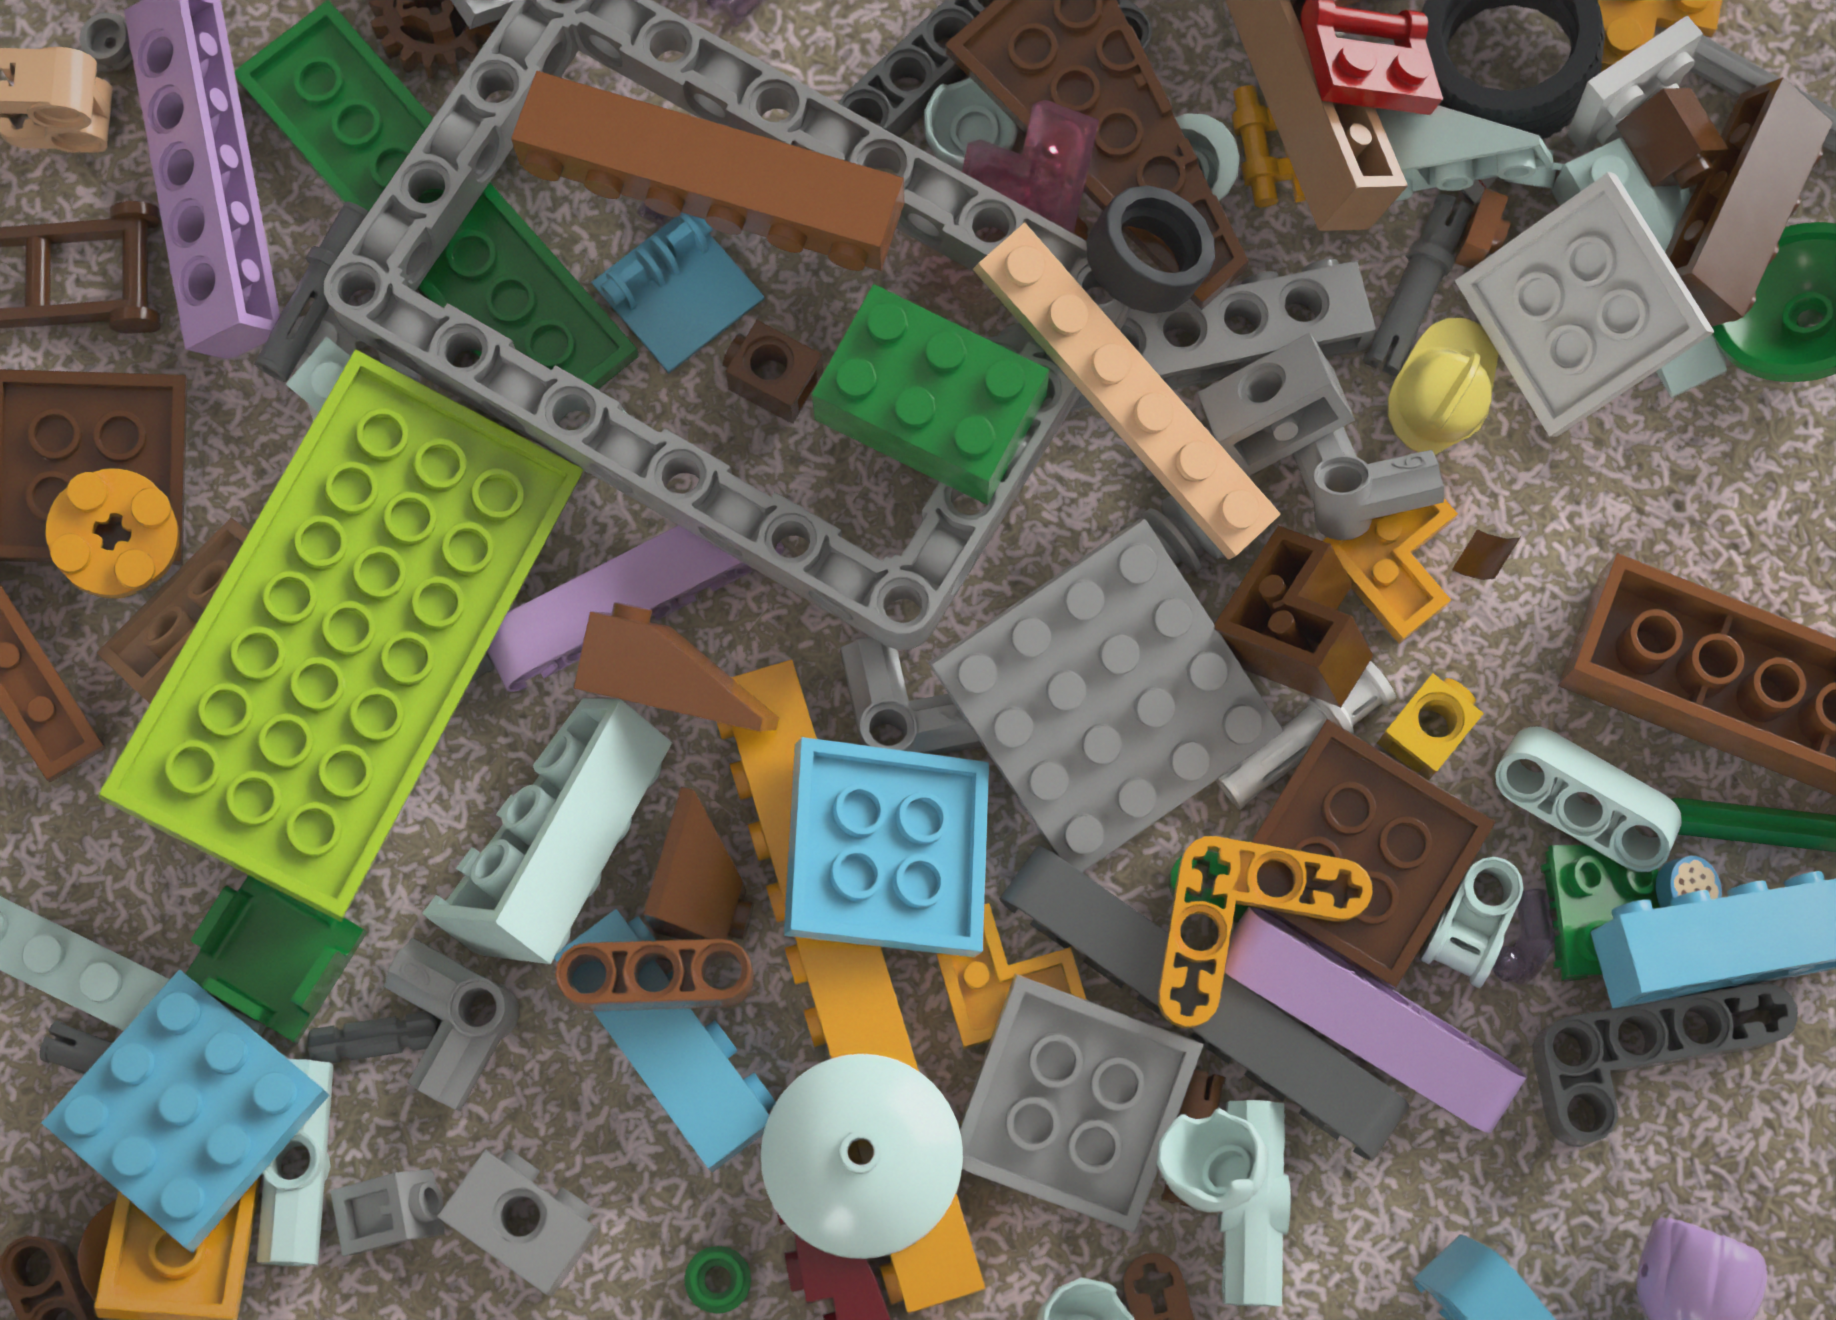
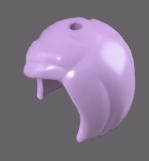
M1661 1217L1653 1221L1638 1262L1637 1295L1640 1305L1649 1320H1753L1763 1300L1767 1281V1268L1763 1256L1753 1247L1684 1221Z

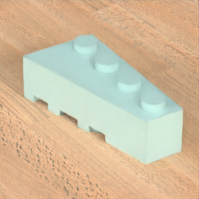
M583 698L533 764L535 772L539 774L535 782L522 788L514 796L510 795L496 815L502 819L503 825L486 848L480 853L471 847L456 867L465 876L446 901L436 895L422 914L469 950L479 955L551 964L555 955L567 944L571 934V926L586 899L597 889L601 881V872L616 844L629 831L632 823L631 817L647 788L658 778L661 772V763L672 742L622 699Z

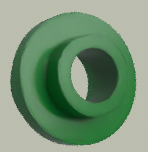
M711 1246L698 1252L689 1262L684 1277L685 1289L693 1304L701 1310L713 1314L727 1313L739 1307L747 1298L752 1281L750 1268L743 1256L725 1246ZM714 1267H724L731 1276L730 1286L722 1293H713L706 1285V1275Z

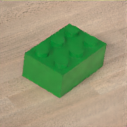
M873 284L811 394L814 417L816 421L988 505L1047 396L1049 369Z

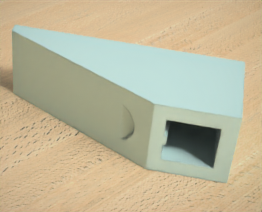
M1439 105L1431 115L1375 108L1408 185L1395 201L1411 197L1413 191L1435 187L1445 191L1466 189L1473 185L1474 180L1498 176L1505 180L1524 179L1532 176L1536 169L1554 166L1553 157L1541 137L1533 133Z

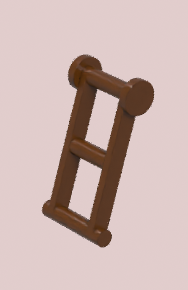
M123 201L115 203L110 207V219L0 227V247L25 246V307L0 308V329L109 321V327L113 331L123 334L157 332L160 329V313L148 308V228H156L160 225L159 207L148 202ZM122 239V300L50 305L51 244Z

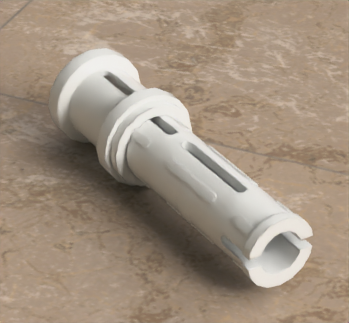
M1371 661L1341 708L1310 696L1311 698L1307 700L1308 707L1285 726L1281 727L1284 732L1216 779L1218 786L1229 800L1235 804L1237 809L1241 810L1265 788L1296 767L1327 719L1353 734V725L1381 704L1388 707L1396 701V695L1390 683Z

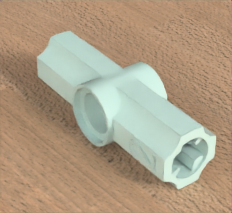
M288 1059L320 1085L330 1096L262 1172L264 1181L257 1263L279 1266H318L324 1183L328 1178L330 1170L327 1145L334 1066L329 1062ZM294 1147H307L310 1152L309 1168L297 1179H285L281 1169L283 1157Z
M1260 1100L1228 1101L1226 1103V1112L1229 1115H1234L1248 1121L1255 1127L1268 1149L1267 1175L1257 1194L1253 1195L1249 1202L1218 1214L1219 1232L1224 1233L1222 1304L1280 1307L1282 1306L1283 1235L1288 1233L1290 1220L1289 1176L1284 1175V1119L1286 1118V1115H1284V1103Z

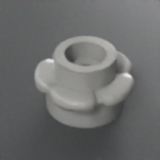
M99 13L86 21L80 33V44L85 53L91 55L96 60L97 70L103 72L109 68L122 70L133 62L129 47L127 25L121 15ZM115 39L116 45L113 48H107V43Z

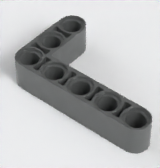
M945 0L843 95L838 104L862 117L876 120L881 128L899 138L902 137L924 116V110L938 86L960 82L967 76L946 54V49L941 48L937 43L945 38H953L982 12L985 7L981 6L980 3L984 0ZM1117 0L1128 24L1132 25L1148 57L1152 34L1150 20L1131 0ZM910 77L917 79L922 85L915 90L905 91L894 86V83L901 78Z

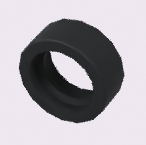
M1149 185L1127 188L1115 196L1094 223L1086 240L1087 261L1097 282L1112 298L1129 308L1152 314L1174 311L1188 301L1206 279L1215 261L1214 237L1202 215L1188 201L1173 192ZM1136 227L1147 230L1161 238L1173 251L1179 264V272L1168 273L1155 270L1140 261L1128 248L1121 228Z

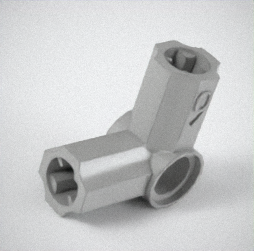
M1341 427L1292 453L1314 504L1315 526L1321 534L1331 539H1354L1363 535L1369 529L1373 518L1444 502V485L1440 475L1439 463L1432 450L1367 464L1356 456L1344 427Z
M870 636L858 638L854 642L840 648L858 732V745L932 755H941L983 746L949 694L908 700L897 649L888 647ZM890 724L902 732L904 739L896 745L884 746L877 743L872 738L870 732L876 726Z
M411 938L398 951L388 968V976L384 987L443 1021L408 1083L434 1100L454 1110L461 1111L500 1040L508 1036L516 1027L519 1019V1004L515 995L506 987L483 977L416 938ZM491 993L496 1001L495 1015L488 1024L476 1027L471 1019L470 1010L472 1004L479 996Z

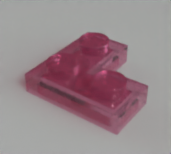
M1048 100L1034 103L1022 155L979 139L967 144L962 172L1074 234L1099 120Z

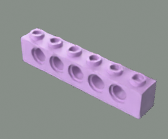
M141 0L125 9L124 14L185 350L224 359L237 357L267 342L280 317L221 0Z

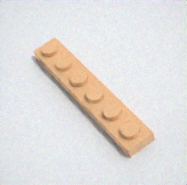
M1023 223L973 268L974 272L1228 560L1237 556L1281 515L1026 223Z

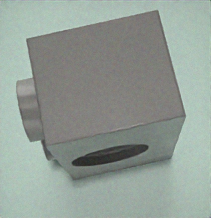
M1310 332L1198 392L1215 439L1247 476L1355 421L1334 369Z
M509 1148L501 1159L495 1154L484 1150L437 1217L544 1294L554 1296L600 1230L587 1221L594 1209L562 1186L557 1194L552 1196L535 1184L533 1181L540 1173V1170ZM523 1199H532L540 1210L539 1224L531 1234L517 1237L508 1227V1212L516 1202Z

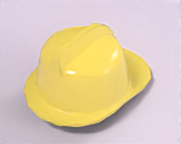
M1446 318L1430 325L1417 340L1403 367L1396 376L1388 395V419L1395 435L1409 449L1416 452L1432 450L1434 455L1470 437L1483 425L1489 414L1492 402V391L1499 353L1482 325L1467 318Z

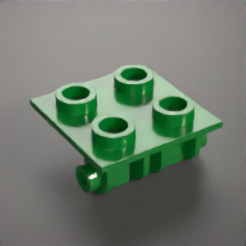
M1588 845L1548 846L1549 851L1545 852L1546 863L1540 865V870L1545 875L1547 898H1555V901L1545 904L1546 911H1557L1558 920L1547 923L1549 931L1559 930L1560 934L1553 937L1556 960L1552 962L1553 969H1560L1562 981H1578L1587 979L1588 976L1603 975L1591 932L1612 920L1611 910L1618 906L1635 901L1650 900L1653 909L1661 908L1656 894L1658 868L1649 872H1637L1624 867Z

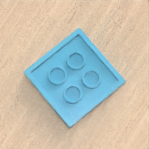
M801 737L794 748L784 936L966 957H976L983 952L989 762Z
M179 969L41 1124L181 1245L193 1253L330 1095Z

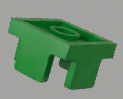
M248 875L238 891L228 885L222 889L193 934L191 942L199 946L200 951L185 974L203 989L298 1044L368 932L344 917L342 921H339Z

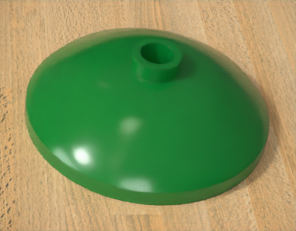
M1810 222L1790 225L1783 230L1778 241V253L1766 267L1755 291L1756 300L1750 311L1737 321L1713 326L1712 329L1714 330L1713 337L1721 352L1730 362L1743 371L1772 381L1806 382L1836 374V223ZM1817 324V325L1812 326V327L1803 328V327H1805L1806 325Z

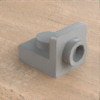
M430 1169L395 1172L330 1190L342 1256L357 1255L410 1240L431 1238L444 1234L443 1220L437 1217L443 1209V1199L440 1190L436 1186L434 1173Z

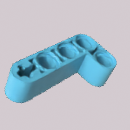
M1463 1234L1457 1236L1412 1279L1414 1285L1421 1293L1426 1289L1440 1303L1443 1309L1439 1313L1446 1320H1556L1520 1275L1497 1252Z

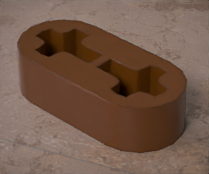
M1146 1253L1133 1259L1125 1269L1122 1278V1288L1127 1310L1134 1316V1319L1194 1320L1184 1278L1178 1265L1170 1257L1160 1253ZM1146 1264H1153L1157 1274L1168 1273L1171 1278V1286L1164 1288L1161 1294L1166 1312L1155 1314L1148 1293H1136L1134 1281L1144 1277L1143 1266Z

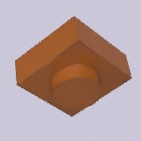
M1487 188L1484 189L1473 208V214L1468 221L1455 257V264L1472 269L1482 262L1487 254H1493L1503 246L1511 224L1510 221L1501 218L1508 196Z

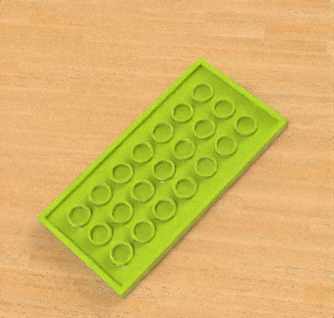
M355 349L100 790L99 799L342 921L578 484L584 469Z

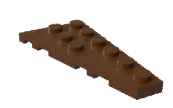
M994 0L945 44L946 54L1102 211L1105 210L1115 196L1127 188L1149 185L1173 192L1188 201L1202 215L1214 237L1215 261L1206 279L1190 297L1201 310L1248 268V259L1217 196L1213 195L1197 163L1198 158L1188 138L1185 139L1173 115V108L1132 25L1128 24L1117 0ZM1131 226L1121 228L1163 272H1179V264L1173 251L1161 238L1144 229Z

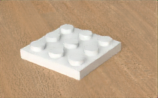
M1607 172L1455 280L1549 437L1561 435L1714 333L1711 325L1619 178L1614 173Z

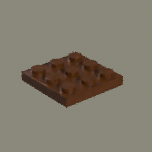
M0 369V561L53 562L46 541V522L50 508L59 493L68 487L70 480L78 474L84 472L93 473L102 469H123L146 477L168 497L179 526V546L172 565H183L188 384L186 375ZM111 517L108 524H99L95 530V534L103 538V548L106 550H114L115 544L118 541L128 542L131 537V531H127L122 527V518Z
M1327 719L1251 843L1347 859L1355 862L1368 873L1372 882L1370 902L1358 916L1347 921H1329L1267 909L1262 910L1387 988L1394 990L1496 822ZM1268 861L1259 867L1257 883L1260 890L1266 895L1283 897L1291 891L1294 877L1291 869L1285 863ZM1305 865L1306 885L1299 898V902L1311 905L1310 893L1313 890L1333 895V906L1337 908H1343L1348 899L1358 897V889L1348 886V875L1338 873L1337 878L1332 883L1315 882L1312 879L1317 871L1316 867Z

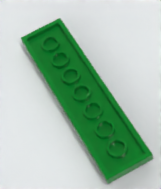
M329 0L323 2L234 70L236 82L343 205L347 201L370 211L433 120L428 111ZM490 182L417 288L425 298L444 308L448 303L511 339L517 351L550 370L556 365L596 389H600L639 357L636 346ZM429 189L419 196L417 202L432 203L442 196L444 190ZM471 350L479 360L482 352Z

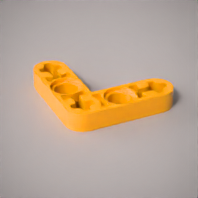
M1204 836L1193 841L1183 853L1179 864L1158 989V1006L1162 1015L1175 1026L1195 1028L1206 1023L1215 1014L1220 1001L1235 904L1329 921H1347L1358 916L1370 902L1372 882L1368 873L1359 864L1347 859L1218 836ZM1207 850L1218 852V863L1228 866V874L1218 875L1215 878L1211 892V898H1225L1223 909L1206 901H1193L1189 903L1184 901L1186 890L1197 896L1200 893L1203 878L1202 872L1192 869V860H1202ZM1279 861L1285 863L1291 869L1294 884L1287 895L1271 897L1260 890L1257 883V872L1263 863ZM1305 865L1316 867L1317 871L1312 879L1315 882L1332 883L1337 878L1338 873L1348 875V886L1358 889V897L1348 899L1343 908H1337L1333 906V895L1313 890L1310 893L1311 905L1299 902V898L1306 885ZM1192 914H1204L1215 922L1218 928V938L1212 948L1205 951H1196L1189 948L1183 942L1180 927L1186 917ZM1175 955L1192 963L1214 962L1213 975L1202 969L1198 972L1196 991L1201 995L1207 996L1206 1006H1196L1191 1016L1180 1014V1003L1170 1000L1171 989L1178 990L1183 987L1188 968H1174Z

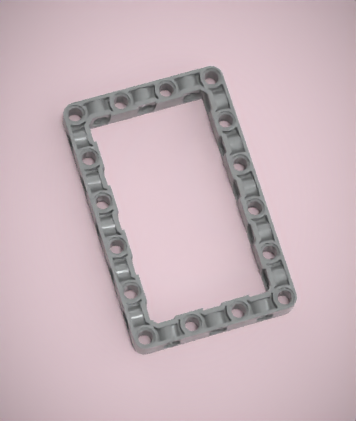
M515 0L329 269L324 280V295L339 324L357 339L567 461L583 468L586 472L884 645L897 650H911L922 645L932 635L1081 394L1078 388L1036 341L1034 344L1027 342L1020 355L1049 369L1047 395L1050 396L1052 401L1047 406L1039 409L989 504L977 514H963L954 508L952 503L958 496L964 493L939 482L922 509L921 525L901 557L894 554L892 559L885 556L884 560L881 561L843 539L841 530L775 491L770 497L732 475L731 467L665 428L659 433L623 412L621 403L556 365L550 370L517 351L513 341L448 303L443 308L415 291L514 147L511 137L536 71L561 77L578 51L698 118L869 168L892 169L897 173V176L904 178L905 203L896 229L973 272V268L1023 223H1026L1085 291L1093 287H1102L1095 279L1087 261L1086 241L652 0H574L567 4H558L553 2L554 0ZM667 51H679L684 54L679 60L664 63L657 60L662 53ZM507 90L512 92L506 100L499 103L486 101L487 97L495 91ZM772 109H783L790 113L786 119L779 122H770L762 118L767 111ZM429 189L444 190L442 196L432 203L417 202L419 196ZM985 227H994L1000 229L1006 236L1000 241L987 243L981 241L975 234L978 230ZM361 289L375 291L373 297L365 304L360 306L347 304L350 297ZM1116 299L1106 304H1097L1120 330L1126 321L1129 307ZM477 350L482 352L480 359L472 366L459 368L452 365L454 359L463 351ZM582 411L590 415L588 422L577 430H565L559 427L561 419L570 412ZM680 473H690L699 478L696 487L685 494L670 492L666 487L673 476ZM788 536H799L809 542L808 549L796 558H786L775 551L777 544ZM899 599L913 601L921 610L914 620L907 623L893 621L885 612L892 602Z

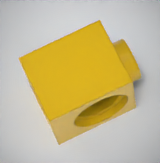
M1432 673L1386 729L1377 744L1407 768L1429 781L1484 713L1474 706L1476 699L1466 687L1451 678H1445L1443 681ZM1423 711L1439 713L1447 722L1448 735L1437 738L1426 734L1419 725V713Z

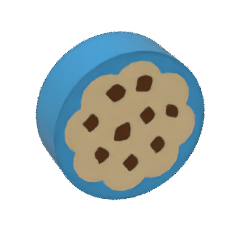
M1686 856L1671 860L1661 867L1657 875L1656 894L1661 908L1670 907L1669 901L1677 896L1701 890H1708L1711 899L1722 898L1721 883L1715 869L1701 857Z

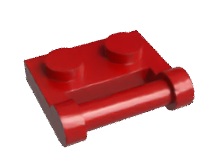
M1306 0L1301 13V27L1322 101L1431 115L1443 98L1425 41L1428 32V20L1423 12L1405 9L1396 15L1335 6L1333 0ZM1335 32L1391 39L1394 41L1395 46L1336 38Z

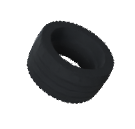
M1426 0L1421 12L1426 15L1428 20V32L1425 41L1443 98L1439 106L1539 135L1541 139H1547L1552 137L1554 133L1562 131L1564 126L1567 127L1571 124L1587 82L1600 74L1605 36L1598 0ZM1510 5L1535 9L1556 21L1568 36L1571 45L1569 59L1558 73L1536 86L1512 91L1482 87L1459 73L1451 62L1448 52L1450 39L1462 23L1484 10Z

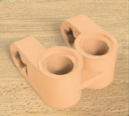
M44 47L41 49L0 48V70L3 71L8 80L14 82V86H11L8 80L0 81V135L7 143L20 148L58 149L65 152L100 153L108 148L113 88L107 81L96 77L97 63L91 55L66 47ZM19 114H28L29 119L24 121L22 129H16L8 118L18 116Z

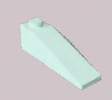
M1618 138L1565 163L1554 183V187L1551 189L1560 206L1607 172L1614 173L1619 178L1664 252L1666 251L1691 198L1689 188L1681 189L1679 185L1653 187L1623 138ZM1711 334L1658 369L1656 373L1670 397L1673 398L1725 373L1727 367L1724 354L1717 346L1713 334Z

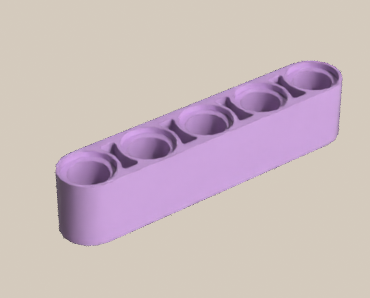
M678 525L509 611L487 653L506 690L509 692L519 691L527 687L526 680L540 673L543 678H546L580 660L590 611L612 613L614 602L651 609V616L654 615L657 621L696 601L694 594L708 587L713 592L751 573L752 569L747 564ZM781 541L775 549L780 555L785 549Z
M1248 906L1230 935L1224 970L1226 974L1484 1132L1491 1133L1527 1078L1524 1072L1496 1052L1398 992L1387 988L1259 908Z

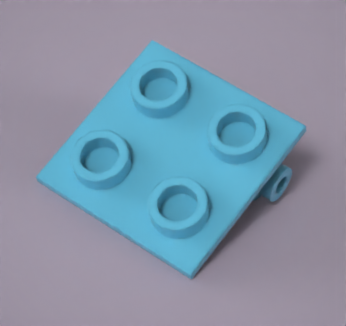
M682 212L680 216L672 219L591 282L668 374L765 299L757 287L710 235V232L713 230L706 223L705 219Z

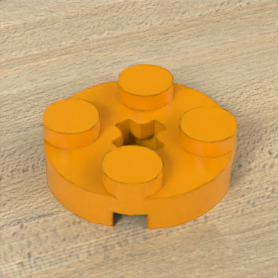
M102 469L93 473L84 472L76 475L70 480L68 487L59 493L47 517L46 541L54 564L75 587L90 595L117 599L137 594L136 591L147 588L154 581L156 583L168 572L178 551L179 526L168 497L152 481L128 470ZM111 517L122 518V527L127 531H131L129 541H118L115 544L114 550L104 549L103 538L95 534L97 526L99 524H108Z

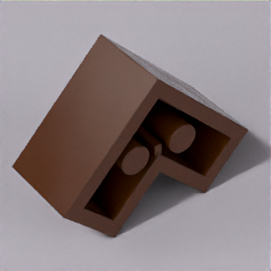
M1279 525L1214 624V629L1221 634L1244 670L1340 708L1374 656L1353 617L1337 610L1353 584L1331 544Z

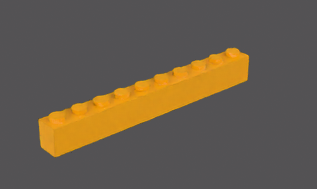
M792 659L731 677L779 717L776 730L759 732L717 722L722 740L735 737L741 757L740 761L729 764L740 801L753 797L760 820L747 824L758 862L771 858L778 880L776 883L766 885L777 923L785 921L794 748L801 737L817 739ZM795 937L797 944L784 947L795 985L808 981L815 1003L814 1007L803 1010L814 1048L827 1044L831 1059L854 1054L884 1056L900 1061L919 1072L880 946ZM866 1140L854 1141L848 1148V1158L856 1165H865L874 1156V1148ZM956 1193L944 1216L928 1234L911 1246L890 1254L892 1262L879 1265L891 1305L904 1301L908 1314L985 1290Z

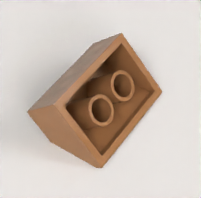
M230 518L96 652L149 704L154 699L250 532L233 518Z

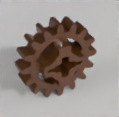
M369 0L372 13L376 17L370 23L376 39H383L381 45L385 55L389 59L400 55L403 69L408 73H411L419 63H422L428 78L431 79L435 78L439 66L447 65L454 77L460 75L459 61L467 58L472 63L479 53L477 48L480 45L484 46L493 32L491 28H496L501 19L472 29L468 27L462 33L467 24L451 0ZM441 6L443 12L437 15L431 14V9ZM422 39V40H424V41H426V42H429V43H431V44L422 43V42H419V41H416V40Z

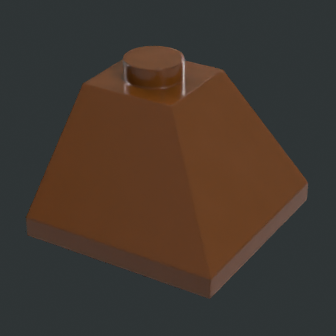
M681 786L643 915L653 932L680 940L724 939L732 941L733 938L744 940L750 924L754 902L744 900L746 888L697 794L693 789Z

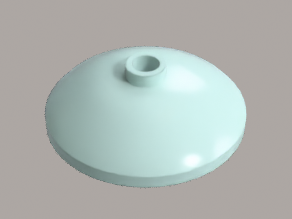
M872 1054L845 1055L832 1058L810 1068L795 1079L781 1094L768 1117L761 1144V1169L768 1196L775 1210L788 1227L800 1238L822 1251L837 1256L861 1259L876 1258L893 1254L916 1243L928 1234L944 1216L951 1205L960 1181L963 1155L962 1141L957 1121L948 1102L936 1086L923 1074L900 1061ZM866 1140L872 1144L874 1156L869 1163L856 1165L848 1158V1148L854 1141Z

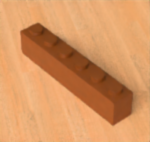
M540 71L535 73L511 137L519 164L528 173L537 178L547 181H558L560 177L577 181L583 183L590 192L604 198L618 199L620 195L638 199L644 201L648 208L659 214L669 217H678L681 215V212L705 219L709 226L726 234L739 235L743 230L766 237L771 245L787 252L800 253L804 248L828 255V259L834 264L853 271H861L865 267L882 271L905 203L903 177Z

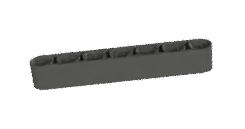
M1036 846L999 898L1000 902L1014 914L1020 909L1033 919L1030 923L1031 926L1064 949L1072 946L1086 956L1083 961L1085 964L1119 988H1122L1124 983L1139 993L1137 997L1139 1002L1168 1021L1162 1015L1158 1006V989L1168 932L1056 854L1043 847ZM1175 955L1173 967L1188 968L1183 987L1178 990L1171 989L1170 1000L1180 1003V1014L1191 1016L1196 1006H1206L1207 996L1201 995L1196 991L1198 972L1202 969L1213 975L1214 964L1211 962L1192 963ZM1225 972L1220 1001L1215 1014L1206 1023L1195 1028H1189L1193 1031L1190 1036L1193 1040L1202 1043L1203 1047L1228 1064L1232 1059L1247 1069L1244 1074L1246 1077L1283 1102L1286 1097L1302 1107L1298 1112L1300 1115L1334 1139L1338 1140L1341 1135L1356 1145L1353 1152L1366 1160L1374 1161L1409 1109L1407 1101L1390 1087Z

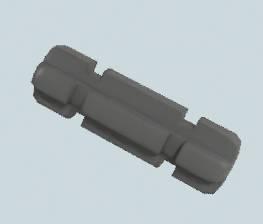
M425 1011L406 1014L405 1020L401 1021L396 1016L346 1023L342 1030H338V1027L334 1025L314 1028L308 1033L309 1055L313 1061L338 1063L341 1062L342 1056H347L351 1060L403 1053V1047L407 1046L413 1051L427 1049L438 1030V1023L434 1015Z

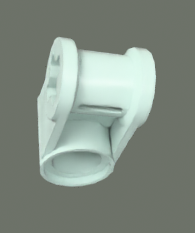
M1498 857L1483 858L1471 865L1431 929L1419 960L1427 964L1436 960L1469 976L1470 984L1480 989L1496 962L1504 942V934L1522 896V876L1517 868L1506 859ZM1477 874H1490L1500 881L1504 895L1502 902L1498 906L1485 905L1476 897L1473 883Z

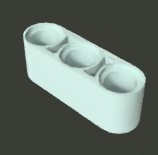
M1528 727L1519 731L1510 742L1495 773L1496 785L1502 795L1511 802L1624 867L1637 872L1655 870L1667 861L1682 824L1681 812L1676 803L1669 797L1552 730L1543 727ZM1519 759L1534 761L1541 767L1543 772L1528 770L1521 764ZM1576 792L1592 794L1599 800L1601 805H1591L1584 802ZM1634 826H1647L1653 829L1659 837L1644 836Z

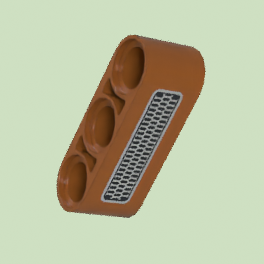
M724 939L583 943L574 945L563 953L557 962L555 972L557 985L564 996L573 1005L587 1011L726 1008L735 1006L747 998L753 989L755 978L751 961L744 949L735 942ZM723 957L732 958L741 966V975L737 983L725 990H717L708 986L705 982V973L710 963ZM656 959L666 960L671 963L674 969L673 979L665 989L650 992L640 987L639 973L645 964ZM590 961L603 964L607 974L605 982L600 989L589 994L578 993L573 989V974L580 965Z

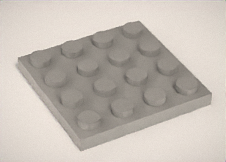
M1143 518L1138 519L928 663L1053 852L1080 872L1087 870L1284 732L1221 634L1214 629V623L1146 519Z

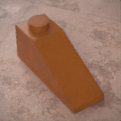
M614 602L612 613L590 611L574 684L575 689L759 732L777 729L778 716L671 626L650 622L651 609Z

